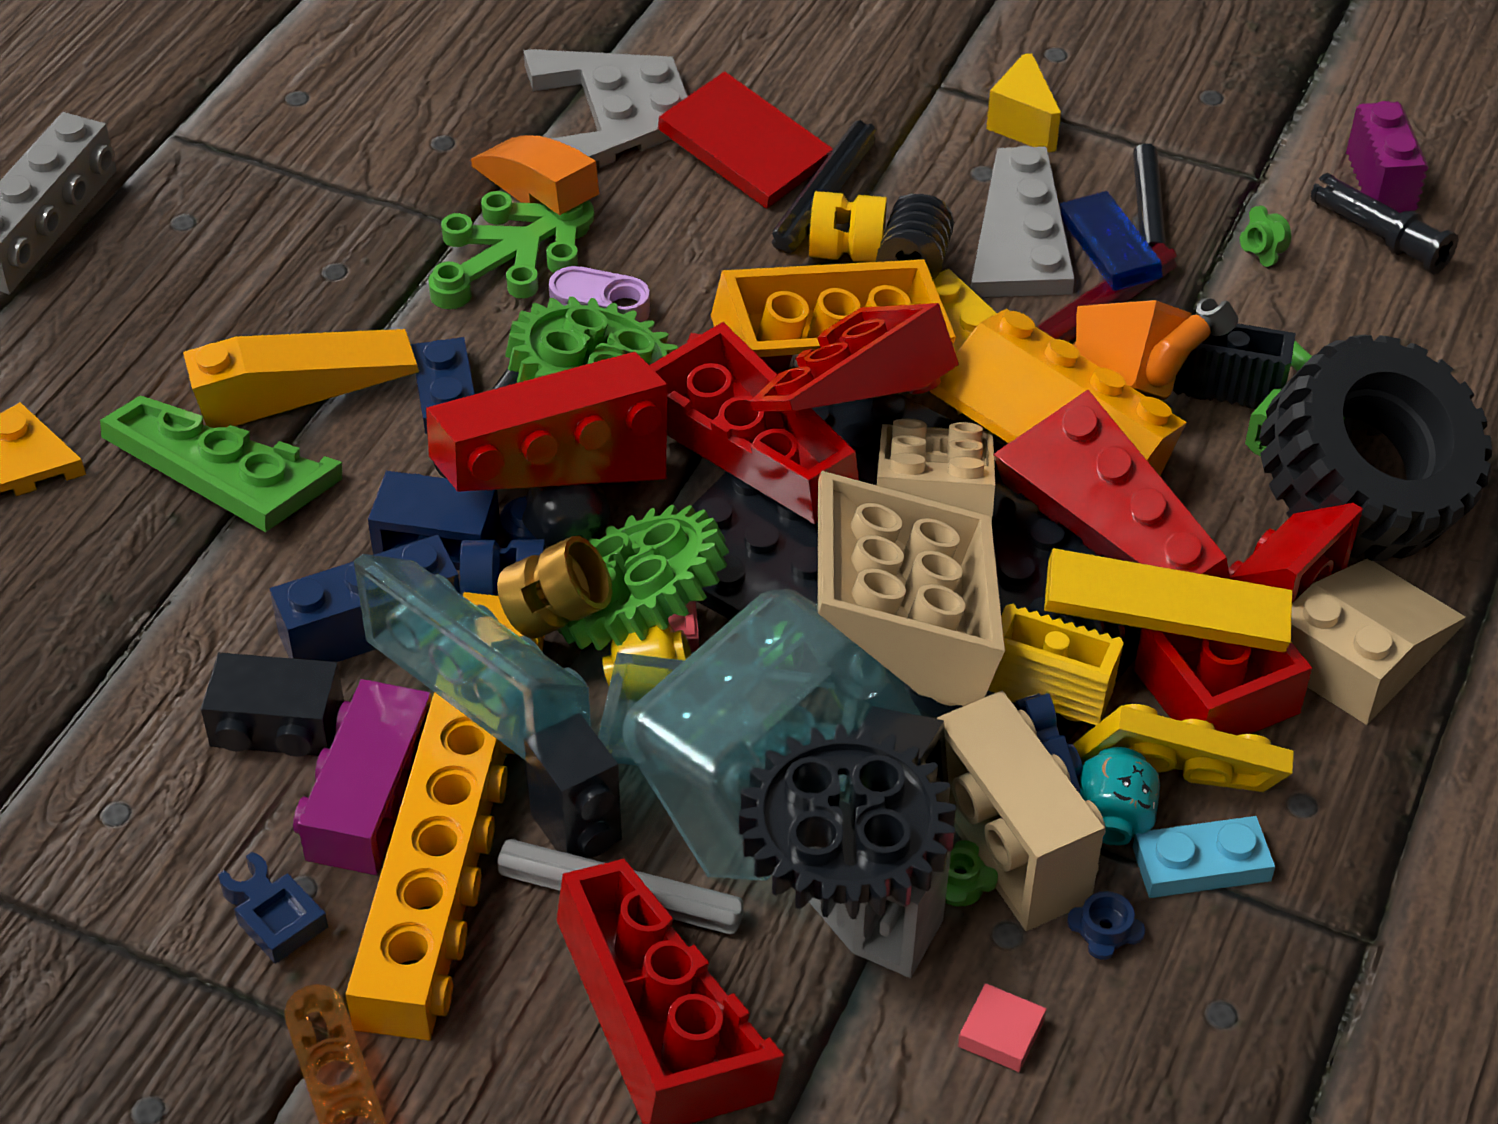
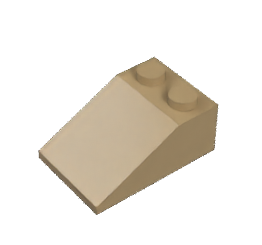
M1367 558L1313 583L1292 603L1291 642L1312 667L1308 688L1367 725L1464 625L1466 617Z

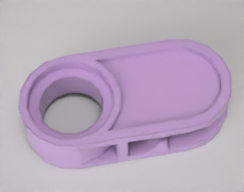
M579 266L562 268L550 277V298L556 299L563 305L568 304L569 296L576 298L581 305H588L590 298H595L599 307L605 309L617 299L632 298L637 301L636 304L628 307L617 306V312L625 314L634 310L637 312L635 320L639 323L646 321L649 317L650 291L647 284L638 278Z

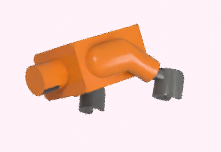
M1204 298L1198 302L1196 306L1198 315H1191L1190 312L1157 300L1077 306L1076 342L1073 345L1079 350L1081 356L1100 368H1107L1117 372L1125 379L1127 385L1146 397L1165 400L1171 395L1176 375L1190 352L1208 338L1210 334L1222 336L1232 331L1236 327L1239 318L1229 301H1222L1218 306L1215 299Z

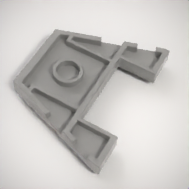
M524 50L525 68L532 90L539 91L581 84L597 128L596 132L551 139L576 148L594 159L600 168L616 162V153L636 145L643 151L671 140V138L657 129L659 116L687 97L673 57Z

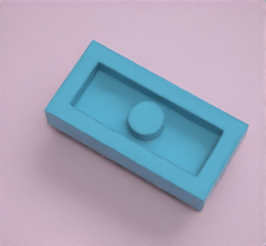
M1257 816L1149 830L1142 834L1136 833L1132 846L1149 898L1269 882L1272 880L1275 869Z

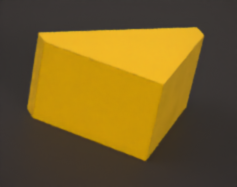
M1032 53L1023 54L990 90L986 129L1031 147H1046L1047 152H1055L1057 149L1061 112Z

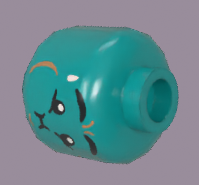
M1112 747L1100 751L1098 755L1085 761L1082 773L1078 779L1081 790L1080 795L1084 801L1089 800L1093 802L1103 817L1105 835L1103 836L1102 843L1124 845L1129 843L1136 833L1142 834L1151 830L1155 825L1157 817L1160 780L1158 772L1146 761V758L1141 753L1132 749Z

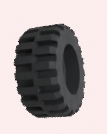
M1364 334L1350 336L1346 341L1336 340L1324 346L1302 366L1272 399L1266 410L1267 419L1261 425L1260 442L1262 446H1266L1260 453L1264 473L1272 474L1273 480L1269 483V487L1276 500L1283 499L1289 510L1286 512V515L1290 518L1294 513L1355 503L1363 508L1350 556L1357 558L1364 552L1365 559L1368 558L1370 561H1388L1392 556L1403 559L1416 554L1423 547L1427 548L1474 508L1481 499L1482 489L1488 485L1491 474V463L1487 462L1493 457L1491 436L1484 435L1483 431L1488 426L1482 407L1475 408L1471 400L1474 397L1471 388L1465 381L1460 384L1451 375L1454 369L1444 360L1434 361L1427 356L1429 350L1415 343H1410L1407 347L1400 345V338L1379 335L1373 341L1372 335ZM1343 416L1364 421L1382 432L1400 454L1406 470L1407 480L1389 476L1369 464L1358 453L1349 439Z

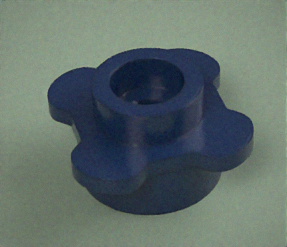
M1102 891L1088 897L1083 908L1075 907L1068 914V927L1083 936L1089 944V954L1097 959H1109L1113 956L1115 949L1127 943L1138 944L1144 937V924L1140 920L1134 919V909L1131 903L1122 895L1114 892ZM1100 924H1108L1112 927L1110 929H1104L1100 926Z

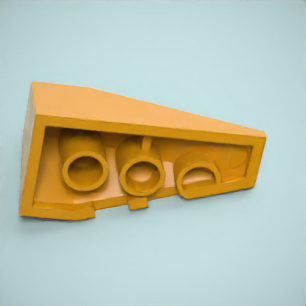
M405 329L237 336L183 352L192 390L206 426L212 428H227L229 425H241L419 372Z

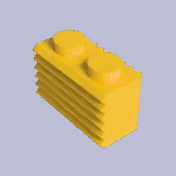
M1014 603L1006 605L1001 615L1005 652L988 691L997 693L1003 690L1011 702H1016L1015 700L1037 693L1041 695L1049 693L1055 712L1065 719L1076 722L1084 721L1094 725L1099 724L1113 693L1124 644L1120 637L1112 639L1108 633L1100 635L1096 629L1088 631L1085 626L1076 628L1073 622L1064 624L1061 618L1052 620L1049 614L1040 616L1037 611L1029 613L1026 607L1017 609Z

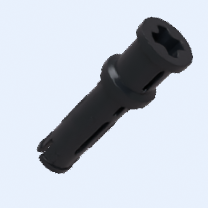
M1324 173L1319 178L1320 182L1326 184V188L1317 183L1314 184L1311 191V201L1321 204L1385 239L1389 251L1396 255L1405 253L1423 263L1424 270L1433 275L1438 274L1452 259L1458 245V235L1450 230L1441 232L1424 223L1422 216L1415 211H1403L1400 213L1338 180L1330 173Z

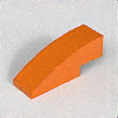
M525 135L514 137L471 158V164L474 169L521 203H543L558 215L599 195L596 161L576 148L554 139Z

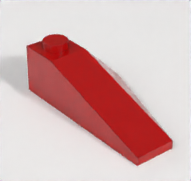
M939 303L860 307L824 330L817 337L820 345L819 349L802 351L795 358L798 367L779 373L750 400L754 412L797 411L907 391L910 394H921L935 389L941 384L940 377L959 365Z

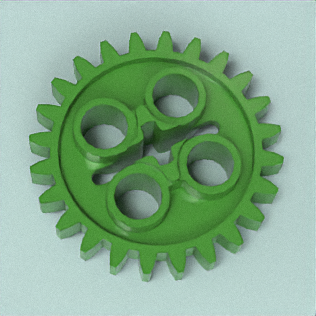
M569 296L567 305L561 304L554 298H549L547 308L538 303H533L531 313L521 311L518 321L512 322L505 357L510 358L509 371L519 372L517 383L631 352H636L650 365L678 347L677 345L667 344L669 336L667 332H652L655 324L654 321L649 320L640 323L636 321L637 312L634 310L621 314L617 312L618 307L616 303L612 302L605 309L599 307L595 298H590L588 305H581L576 298Z
M670 505L660 516L652 508L646 513L643 520L637 521L631 515L627 518L625 527L617 529L614 526H609L606 530L607 536L600 540L591 538L589 542L599 551L611 577L613 591L611 602L605 609L580 620L569 621L564 627L558 629L560 635H563L568 644L576 641L580 649H584L593 642L597 650H602L611 639L614 640L617 646L622 645L629 633L635 632L640 640H644L650 627L657 625L665 630L668 628V618L673 614L679 616L689 614L686 604L690 601L704 600L706 595L702 587L718 584L720 580L715 572L727 567L723 556L729 553V549L714 518H709L704 509L696 513L691 505H688L680 512H678L675 505Z

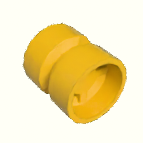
M815 191L810 224L809 257L838 260L843 253H849L853 261L876 262L877 252L886 226L887 197L858 195L853 202H848L843 193ZM850 223L849 232L837 229V224Z

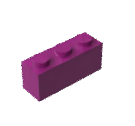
M361 679L351 702L344 701L342 703L336 721V737L330 749L324 748L321 751L315 769L316 782L309 797L303 796L300 799L294 814L293 829L296 834H300L305 861L377 876L392 838L432 702L431 692Z

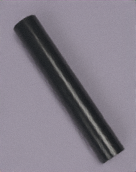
M1149 143L1140 144L1133 150L1141 255L1156 244L1164 243L1166 245L1157 148Z

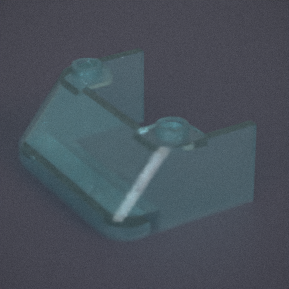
M792 589L770 590L760 594L634 704L624 720L623 738L628 751L707 877L767 881L772 876L755 877L754 857H744L742 853L743 835L738 833L741 789L749 788L750 770L752 767L764 769L752 747L825 679L828 681L855 729H859L873 706L921 716L902 681L819 615L818 604Z

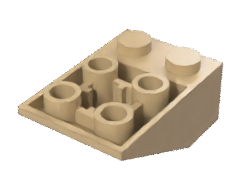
M898 419L893 422V425L882 424L877 486L991 516L992 524L995 493L993 433L983 431L980 425L966 422L953 423L949 425V429L927 427L925 422L916 419Z

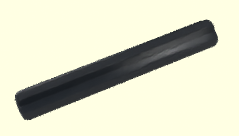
M857 120L849 127L773 229L772 235L774 239L772 240V245L774 248L792 253L799 247L810 231L815 191L839 192L876 141L874 136L876 128L872 123L865 124L862 120Z

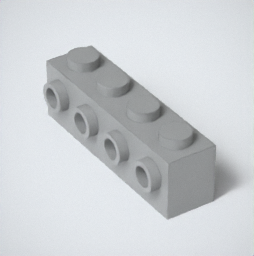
M62 112L0 180V292L11 294L117 171L114 160L115 154L111 147L106 123Z

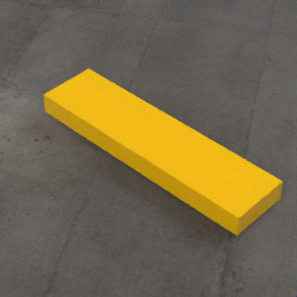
M1053 548L1049 557L1044 611L1285 653L1291 643L1292 590Z

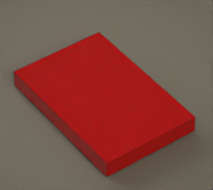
M725 71L661 114L658 119V130L766 209L815 174L833 150L832 147Z

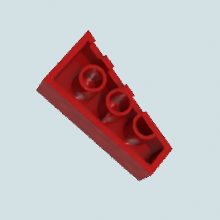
M1086 390L993 454L1004 485L1019 495L1021 493L1035 503L1040 512L1056 524L1058 522L1063 524L1079 536L1084 545L1099 556L1103 554L1107 558L1230 579L1225 554L1089 390Z

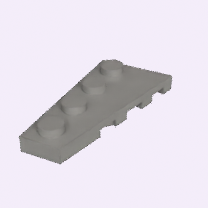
M1030 146L997 148L971 289L979 297L1072 294L1074 275L1047 148Z

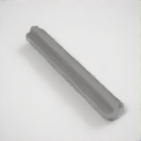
M510 839L505 841L499 854L498 872L502 876L560 890L563 873L604 863ZM635 871L673 920L727 934L736 933L743 916V900L740 897Z

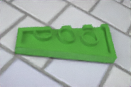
M141 395L100 420L101 437L264 532H267L342 480L341 461L324 456L318 463L300 457L299 447L280 441L272 448L251 441L250 431L229 425L227 428H212L203 425L202 415Z

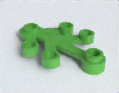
M493 191L484 195L481 200L482 215L486 222L490 224H503L511 220L533 223L526 227L472 225L471 218L465 214L455 213L446 216L442 220L441 226L443 241L447 245L452 247H463L468 244L493 246L462 264L456 262L438 264L428 279L430 299L434 305L443 309H456L464 306L471 299L470 282L515 256V265L510 267L506 273L509 294L516 298H528L535 295L539 288L536 270L539 243L551 235L556 236V242L551 243L546 250L547 266L551 272L555 273L565 267L578 266V251L575 246L576 239L588 232L594 220L592 203L588 200L558 215L543 203H512L509 194L502 191Z

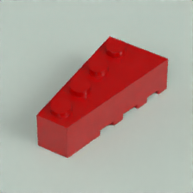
M724 322L714 326L649 365L667 383V436L813 524L818 522V479L821 471L859 481L856 452L812 408L797 411H753L750 400L771 382L777 374Z
M636 352L426 407L429 457L457 492L666 479L667 383Z
M620 859L563 873L556 921L642 1124H691L773 1100L785 1055L770 1037L764 1040L748 1021L750 1012L734 993L730 995L725 993L708 972L709 962L695 944L688 947L673 929V918L628 862L625 859Z

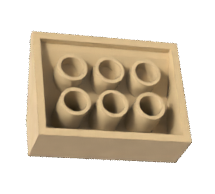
M821 471L818 479V614L919 695L930 697L941 704L949 706H966L985 698L1005 652L991 516Z

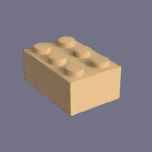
M1002 690L937 717V719L944 720L948 782L950 784L949 799L951 804L956 805L955 830L962 840L974 842L979 847V857L984 864L997 871L998 882L995 888L1025 931L1062 916L1075 907H1082L1088 897L1093 895L1096 873L1099 869L1098 862L1101 845L1105 835V823L1097 806L1089 800L1084 801L1073 786L1069 772L1061 758L1055 754L1050 755L1038 739L1035 726L1029 715L1024 710H1017Z

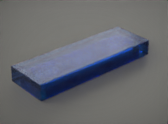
M1108 191L1060 203L1062 221L1113 291L1163 277L1161 260Z

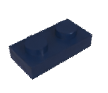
M464 337L411 344L419 372L415 373L425 434H427L426 407L475 395Z

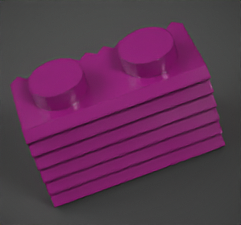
M1390 101L1359 104L1356 107L1346 154L1349 155L1348 160L1351 161V167L1354 168L1353 173L1357 174L1356 179L1359 180L1358 186L1361 187V192L1400 213L1403 211H1415L1419 208L1417 202L1421 200L1419 195L1423 193L1421 187L1425 185L1423 179L1427 177L1425 171L1429 167L1403 105L1399 102Z

